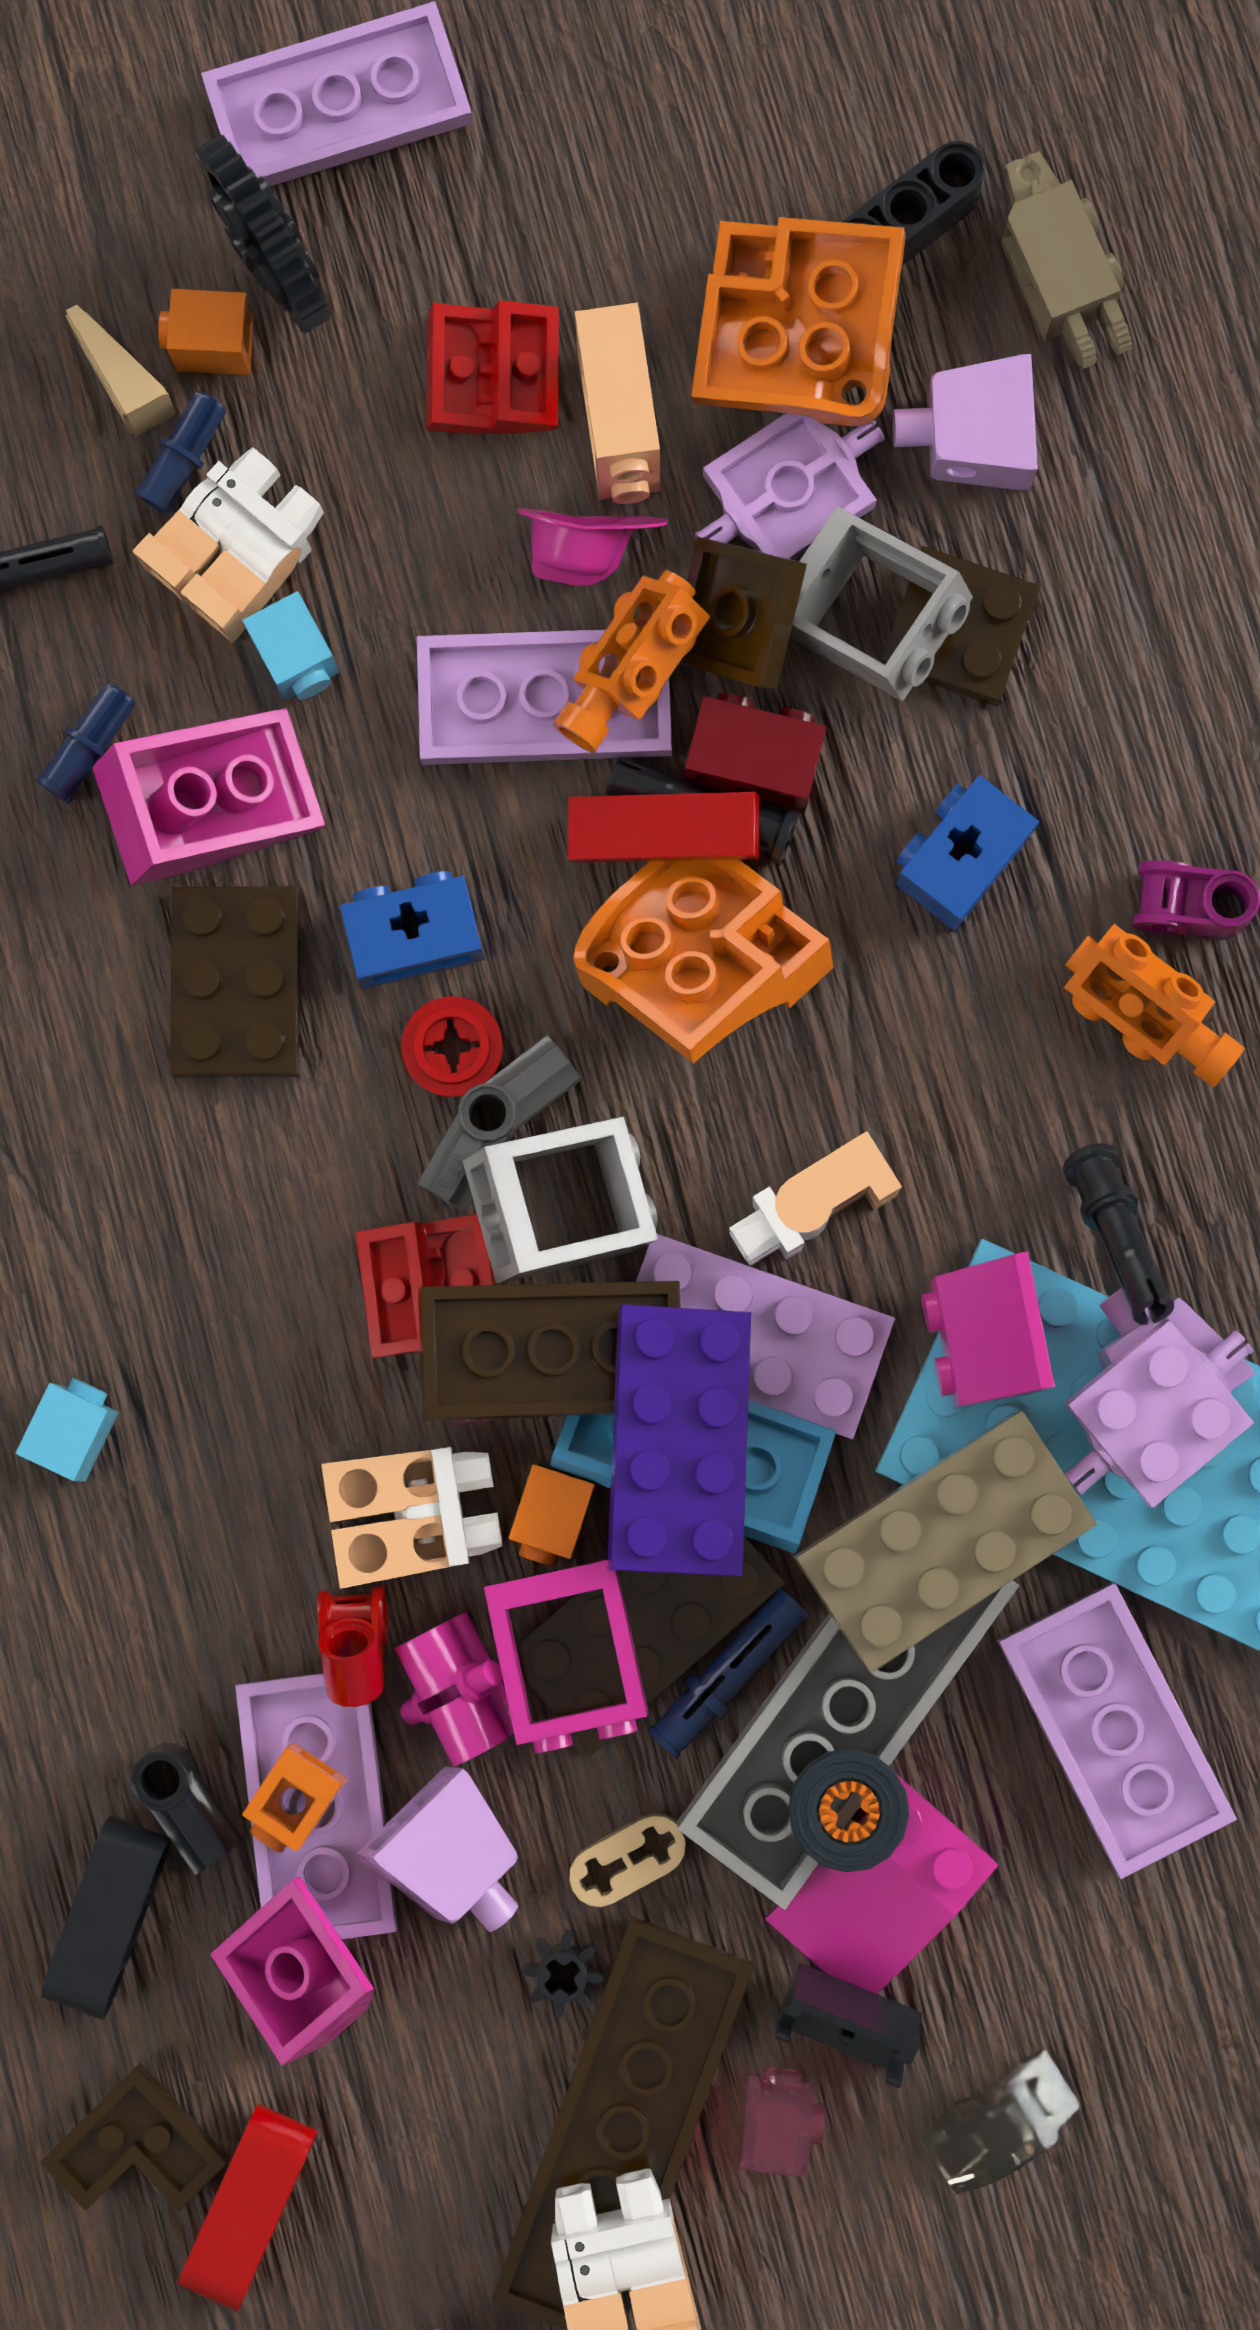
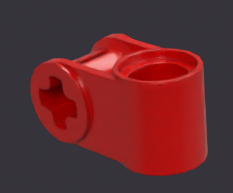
M384 1585L374 1586L371 1593L332 1596L329 1590H319L317 1597L318 1646L327 1695L333 1703L343 1707L367 1705L377 1699L385 1685V1644H388L389 1619Z

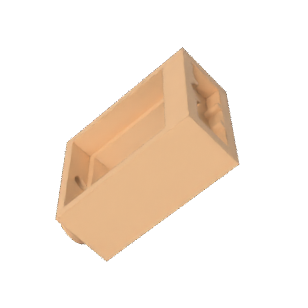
M638 302L575 311L578 361L599 500L612 498L613 502L618 504H632L643 501L650 496L649 493L660 491V446Z

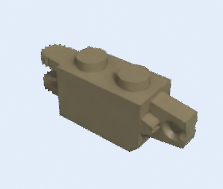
M1040 151L1006 164L1003 177L1012 209L1007 219L1001 245L1044 342L1063 335L1076 364L1081 369L1094 365L1097 358L1095 356L1094 343L1091 337H1089L1085 325L1099 320L1107 342L1115 354L1119 355L1132 349L1130 331L1117 303L1124 285L1123 275L1115 256L1112 253L1105 254L1096 234L1099 232V223L1088 198L1080 199L1072 180L1060 184Z

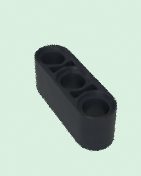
M963 141L948 142L925 157L842 222L904 227L906 235L902 265H904L973 211L979 199L986 171L985 160L980 151L970 143ZM947 174H957L966 179L968 185L954 188L945 184L941 177ZM907 210L914 212L921 221L912 225H905L895 220L892 215L898 211Z
M112 1816L107 1818L93 1848L41 1991L42 1998L95 2018L105 2019L119 1989L171 1846V1839L169 1837Z

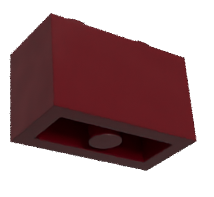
M720 693L718 699L703 696L685 766V781L699 785V787L723 793L739 791L756 792L759 795V802L806 813L827 726L816 724V718L813 715L797 709L782 708L778 714L755 709V703L752 700L736 694Z

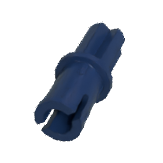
M203 392L193 394L169 438H160L158 444L162 448L134 495L159 512L170 515L174 503L194 469L200 470L204 465L200 457L226 414V408L222 403Z
M104 685L74 729L68 726L63 732L67 735V738L35 781L47 791L69 804L81 783L99 758L106 753L104 750L134 709L135 701L131 696L115 685Z

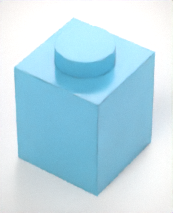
M298 591L242 620L284 701L294 696H297L299 700L313 697L331 684L330 678L340 673L329 647Z
M72 1378L68 1388L63 1385L49 1383L15 1454L72 1481L86 1482L119 1412L103 1405L108 1395L106 1392L78 1379Z

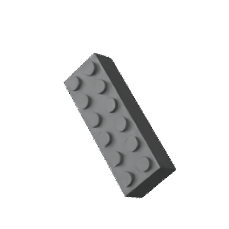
M1012 1580L872 1673L865 1669L830 1613H828L679 1817L677 1829L785 1910L819 1864L803 1851L791 1829L788 1804L795 1780L808 1763L829 1751L852 1748L874 1754L890 1766L1020 1585ZM851 1792L846 1800L834 1798L830 1808L834 1809L838 1814L837 1826L845 1828L860 1807L859 1799L861 1795L859 1793Z

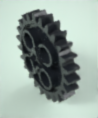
M219 134L195 149L197 153L195 155L201 164L200 168L207 177V182L211 187V190L207 191V195L226 227L224 230L228 235L229 242L264 292L268 290L275 302L281 304L284 311L288 312L293 323L297 324L300 331L304 332V334L330 319L329 316L331 314L326 307L328 305L319 292L321 289L316 283V280L320 278L319 273L301 243L302 240L298 234L295 222L288 215L279 199L276 198L262 176L258 178L249 166L247 167L242 156L237 154L232 143L228 142L224 135Z

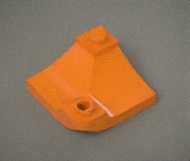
M779 217L778 226L720 221L713 274H708L691 393L694 405L798 414L811 417L821 424L862 426L873 421L881 413L887 396L891 340L906 238L904 227ZM860 387L867 392L866 397L858 404L847 403L844 400V396L849 389Z
M739 859L649 861L613 893L592 916L580 934L573 956L579 981L586 990L606 1006H609L612 1002L620 1005L693 1064L727 1035L759 1014L780 1004H784L788 1008L792 1007L834 968L829 939L783 905L781 891ZM606 966H617L611 972L602 970Z

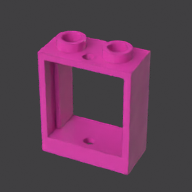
M608 1560L484 1587L516 1744L532 1742L535 1753L572 1746L571 1733L597 1728L599 1739L636 1732L638 1729L635 1719L647 1717L649 1714L619 1571H607ZM603 1589L627 1702L532 1722L509 1609Z

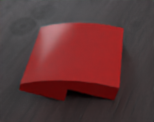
M502 300L497 302L494 309L432 303L427 314L426 430L472 434L531 433L556 430L558 427L559 307Z
M477 1214L426 1223L410 1222L356 1232L372 1358L420 1353L418 1289L420 1287L496 1285Z

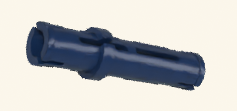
M779 1588L776 1591V1595L733 1638L728 1646L697 1679L691 1675L683 1683L687 1687L686 1691L653 1726L647 1729L649 1734L674 1758L678 1759L686 1746L715 1716L721 1720L729 1712L725 1705L810 1615L783 1589ZM771 1627V1631L735 1669H732V1666ZM722 1677H725V1680L718 1686V1688L713 1693H711L708 1696V1698L703 1702V1704L691 1715V1717L686 1720L685 1717L688 1715V1713L710 1692V1690Z

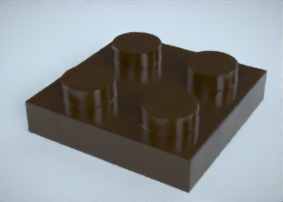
M697 536L687 582L696 591L692 598L710 618L698 634L693 648L683 656L679 664L757 687L777 690L807 564Z
M922 545L920 551L959 571L973 596L965 622L958 631L947 635L934 655L933 667L924 682L998 707L1041 585ZM909 581L881 661L885 665L933 595V593Z

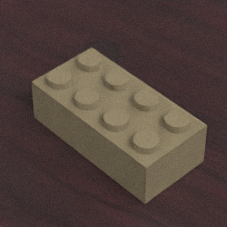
M1018 1411L1004 1418L793 1557L865 1669L872 1673L1096 1526L1097 1523L1024 1412Z

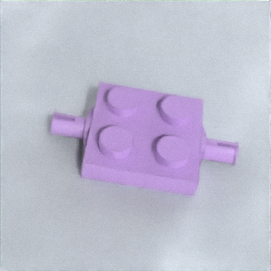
M790 413L782 415L703 467V477L721 501L724 515L704 529L694 533L696 540L698 536L728 543L739 536L741 540L752 546L756 551L797 560L805 554L837 506L858 518L875 508L877 499L860 477L855 458L879 442L884 441V435L880 427L876 428V422L873 420L865 425L858 426L841 438L836 432L811 417Z
M1164 1319L1063 1403L1084 1428L1089 1446L1092 1448L1088 1455L1069 1471L1064 1472L1076 1493L1082 1496L1088 1488L1110 1471L1125 1479L1144 1503L1154 1508L1253 1425L1254 1421L1231 1395L1227 1380L1223 1376L1248 1354L1253 1352L1249 1343H1243L1246 1339L1234 1330L1229 1337L1206 1355L1192 1347L1171 1320Z

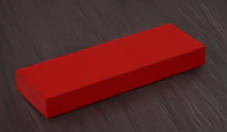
M756 792L569 797L568 860L572 863L759 859V795Z

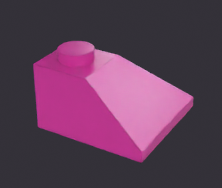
M301 1877L290 1881L210 1954L281 2066L330 2043L368 2010L374 1991L373 1986Z

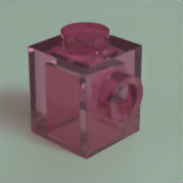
M763 2068L761 2077H746L738 2154L740 2170L807 2177L810 2144L821 2145L823 2140L825 2104L814 2103L815 2094L812 2083L801 2082V2073L783 2068Z

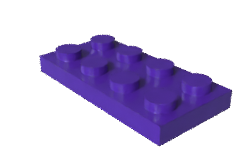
M626 1304L618 1307L607 1571L727 1577L743 1576L752 1312Z

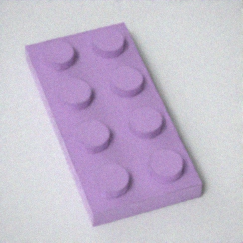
M435 1L201 73L220 134L224 135L227 141L232 143L237 154L242 156L247 167L249 166L258 178L262 176L269 186L473 124L472 112Z
M606 630L417 636L421 764L618 758L619 756L623 758L672 756L669 678L662 687L659 698L648 708L641 720L615 712L606 724L609 728V733L597 751L591 753L565 738L556 730L553 723L566 703H575L584 690L573 680L579 670L580 655L588 645L597 643ZM604 657L601 659L599 663V672L604 666Z
M657 1234L658 1240L648 1246L636 1282L679 1281L681 1308L752 1312L749 1400L833 1429L837 1435L852 1440L895 1318Z
M1111 1582L997 1640L1102 1848L1120 1879L1237 1820L1115 1583Z
M323 1673L235 1685L249 1803L285 1748L294 1742L348 1778L305 1845L298 1852H295L288 1846H286L283 1853L277 1852L253 1836L261 1908L290 1881L301 1877L341 1939L396 1932L398 1930L393 1885L357 1856V1853L386 1825L371 1702L359 1707H343L333 1703L327 1695ZM290 1788L283 1795V1803L289 1811L300 1812L306 1805V1798L299 1789Z

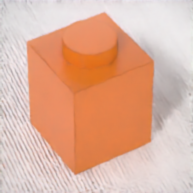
M171 289L170 311L160 312L158 338L160 348L167 349L176 372L250 375L254 315L246 292Z
M533 1464L508 1538L522 1543L518 1555L552 1567L556 1566L559 1556L572 1559L596 1484Z

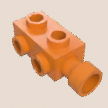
M665 570L658 580L642 576L633 591L626 592L619 597L614 607V619L597 643L588 645L580 655L579 670L573 680L584 690L575 703H566L554 721L553 726L558 732L580 748L595 753L609 733V728L606 724L615 712L641 720L648 708L659 698L662 687L683 656L693 648L698 634L710 618L692 598L696 593L692 585L679 575ZM639 605V614L634 620V612ZM604 657V666L599 672V663L601 659Z
M1116 924L1112 925L1099 943L1088 935L1065 964L1068 969L1074 972V975L1063 988L1073 995L1072 1003L1075 1009L1083 1017L1091 1021L1097 1022L1105 1019L1122 1032L1124 1046L1132 1055L1139 1059L1152 1060L1155 1058L1165 1066L1177 1052L1195 1066L1193 1070L1195 1075L1214 1088L1245 1049L1244 1046L1224 1032L1219 1036L1202 1023V1020L1216 1001L1205 994L1201 986L1193 978L1175 971L1153 954L1145 941L1136 935L1126 933Z

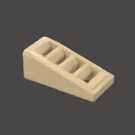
M78 305L66 310L67 315L65 316L76 340L131 435L134 433L137 437L175 415V409L165 388Z

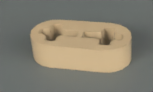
M651 1813L634 1820L585 1847L576 1855L570 1869L569 1880L574 1894L580 1901L589 1906L603 1907L617 1902L670 1873L680 1864L685 1855L686 1840L684 1834L677 1829V1821L666 1814ZM654 1826L659 1834H665L670 1831L674 1836L675 1840L667 1845L669 1857L666 1860L659 1861L652 1853L634 1862L629 1854L645 1843L644 1830ZM622 1857L626 1866L610 1876L612 1888L609 1891L602 1893L597 1885H591L586 1888L582 1883L581 1879L588 1874L586 1862L589 1859L596 1858L604 1866Z

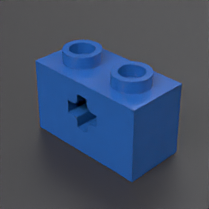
M981 775L974 780L967 790L958 783L936 810L935 814L943 820L929 838L918 832L896 860L904 868L900 872L896 886L954 931H956L1029 840L1040 822ZM966 838L974 844L970 855L966 854L957 861L950 856L954 844L959 845Z
M449 871L429 873L414 880L415 887L392 893L388 886L371 887L354 893L352 895L354 902L340 905L356 976L363 989L485 960L464 875L452 878ZM411 914H416L418 921L424 923L419 926V937L415 939H408L405 932L400 930L405 927L404 917Z

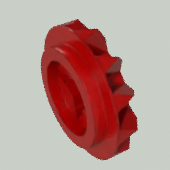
M457 996L434 999L420 1007L409 1019L403 1032L401 1043L403 1061L410 1076L429 1093L459 1098L465 1095L469 1089L490 1080L499 1070L503 1050V1040L499 1026L490 1012L473 1000ZM448 1022H453L454 1030L457 1031L460 1041L470 1042L471 1045L480 1044V1047L470 1048V1051L460 1053L457 1073H452V1067L448 1064L444 1054H435L434 1051L425 1052V1049L435 1048V1045L445 1043L446 1033L449 1032Z

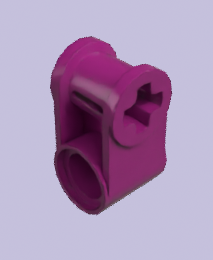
M1165 860L1143 861L1138 865V875L1143 878L1140 913L1133 916L1132 927L1146 933L1162 935L1188 934L1219 939L1232 938L1240 934L1256 915L1260 905V891L1254 880L1245 873L1235 870L1193 867L1185 863ZM1163 888L1166 889L1164 908H1162ZM1218 892L1234 894L1242 903V915L1237 918L1222 917L1212 906V895Z

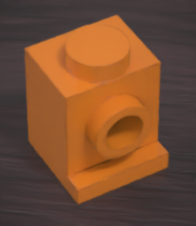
M294 1742L285 1748L244 1810L242 1816L254 1823L250 1833L266 1846L280 1853H283L286 1846L298 1852L305 1845L348 1778ZM296 1788L303 1792L306 1798V1805L302 1811L291 1812L285 1807L283 1795L287 1789Z

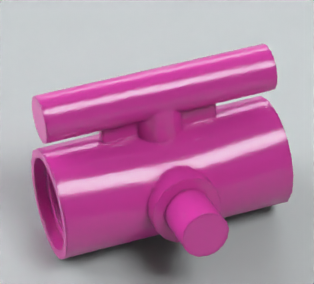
M467 1611L394 1648L415 1690L412 1698L405 1701L401 1706L402 1718L407 1724L412 1726L421 1722L432 1724L453 1767L493 1748L514 1734L505 1687L502 1683L503 1677L500 1665L490 1659Z

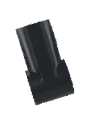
M174 1743L160 1744L151 1748L134 1765L130 1775V1789L134 1798L143 1807L150 1809L195 1875L216 1863L242 1843L243 1837L197 1773L195 1760L192 1754L184 1747ZM166 1761L177 1769L180 1779L177 1790L162 1792L151 1784L148 1778V1769L152 1762Z

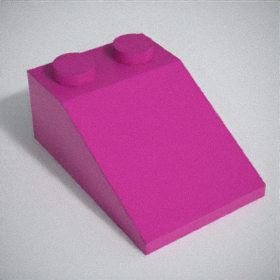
M287 708L114 743L92 767L131 886L189 873L320 830L325 826Z
M1028 1252L1009 1255L939 1275L929 1281L931 1293L922 1294L925 1322L929 1333L939 1331L944 1357L934 1358L935 1373L941 1396L952 1395L954 1408L1028 1395L1055 1387Z
M898 1774L897 1776L907 1792L910 1816L904 1839L893 1854L869 1870L842 1872L818 1864L788 1907L784 1910L776 1904L765 1917L767 1922L826 1974L876 1994L959 1913L998 1867L996 1861ZM859 1807L850 1821L856 1820L862 1823L866 1818L867 1812Z

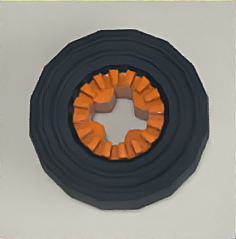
M852 1748L829 1751L808 1763L793 1784L788 1804L791 1829L803 1851L823 1867L842 1872L869 1870L888 1859L904 1839L910 1816L907 1792L895 1771L874 1754ZM851 1792H857L861 1795L859 1806L867 1812L866 1818L862 1823L851 1820L846 1829L837 1826L838 1814L834 1809L830 1808L832 1801L835 1797L846 1800Z

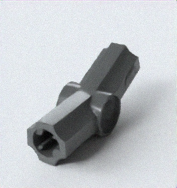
M548 1035L486 1083L479 1084L467 1091L461 1099L458 1114L417 1183L420 1188L466 1213L473 1198L463 1160L486 1146L508 1142L515 1135L517 1129L581 1081V1077L570 1061ZM491 1100L501 1103L506 1108V1118L498 1129L484 1132L472 1125L473 1111L480 1103Z

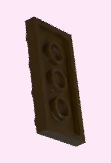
M646 1281L420 1287L418 1289L422 1421L614 1415L618 1307L626 1304L681 1308L680 1282Z
M745 1536L743 1576L740 1577L619 1571L647 1705L785 1584L782 1578ZM603 1589L574 1595L517 1646L523 1678L557 1717L627 1702ZM597 1728L571 1733L590 1756L610 1739H599Z

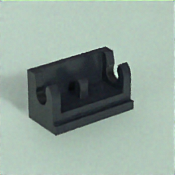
M799 1963L777 2015L774 2038L788 2043L791 2031L880 2066L887 2069L886 2084L899 2089L903 2080L906 2062L912 2064L919 2048L922 2012Z

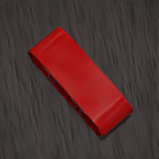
M258 2103L197 2236L177 2285L238 2312L314 2143L318 2130Z

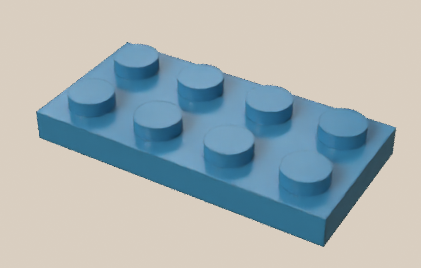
M751 1400L748 1401L744 1536L794 1554L796 1553L836 1434L835 1430ZM614 1415L567 1416L549 1467L611 1488Z

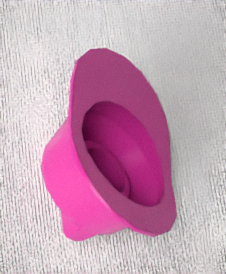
M530 508L517 509V512L521 515L531 517V568L533 574L540 579L575 586L592 585L612 574L618 568L633 529L659 527L668 524L667 519L656 517L570 516Z

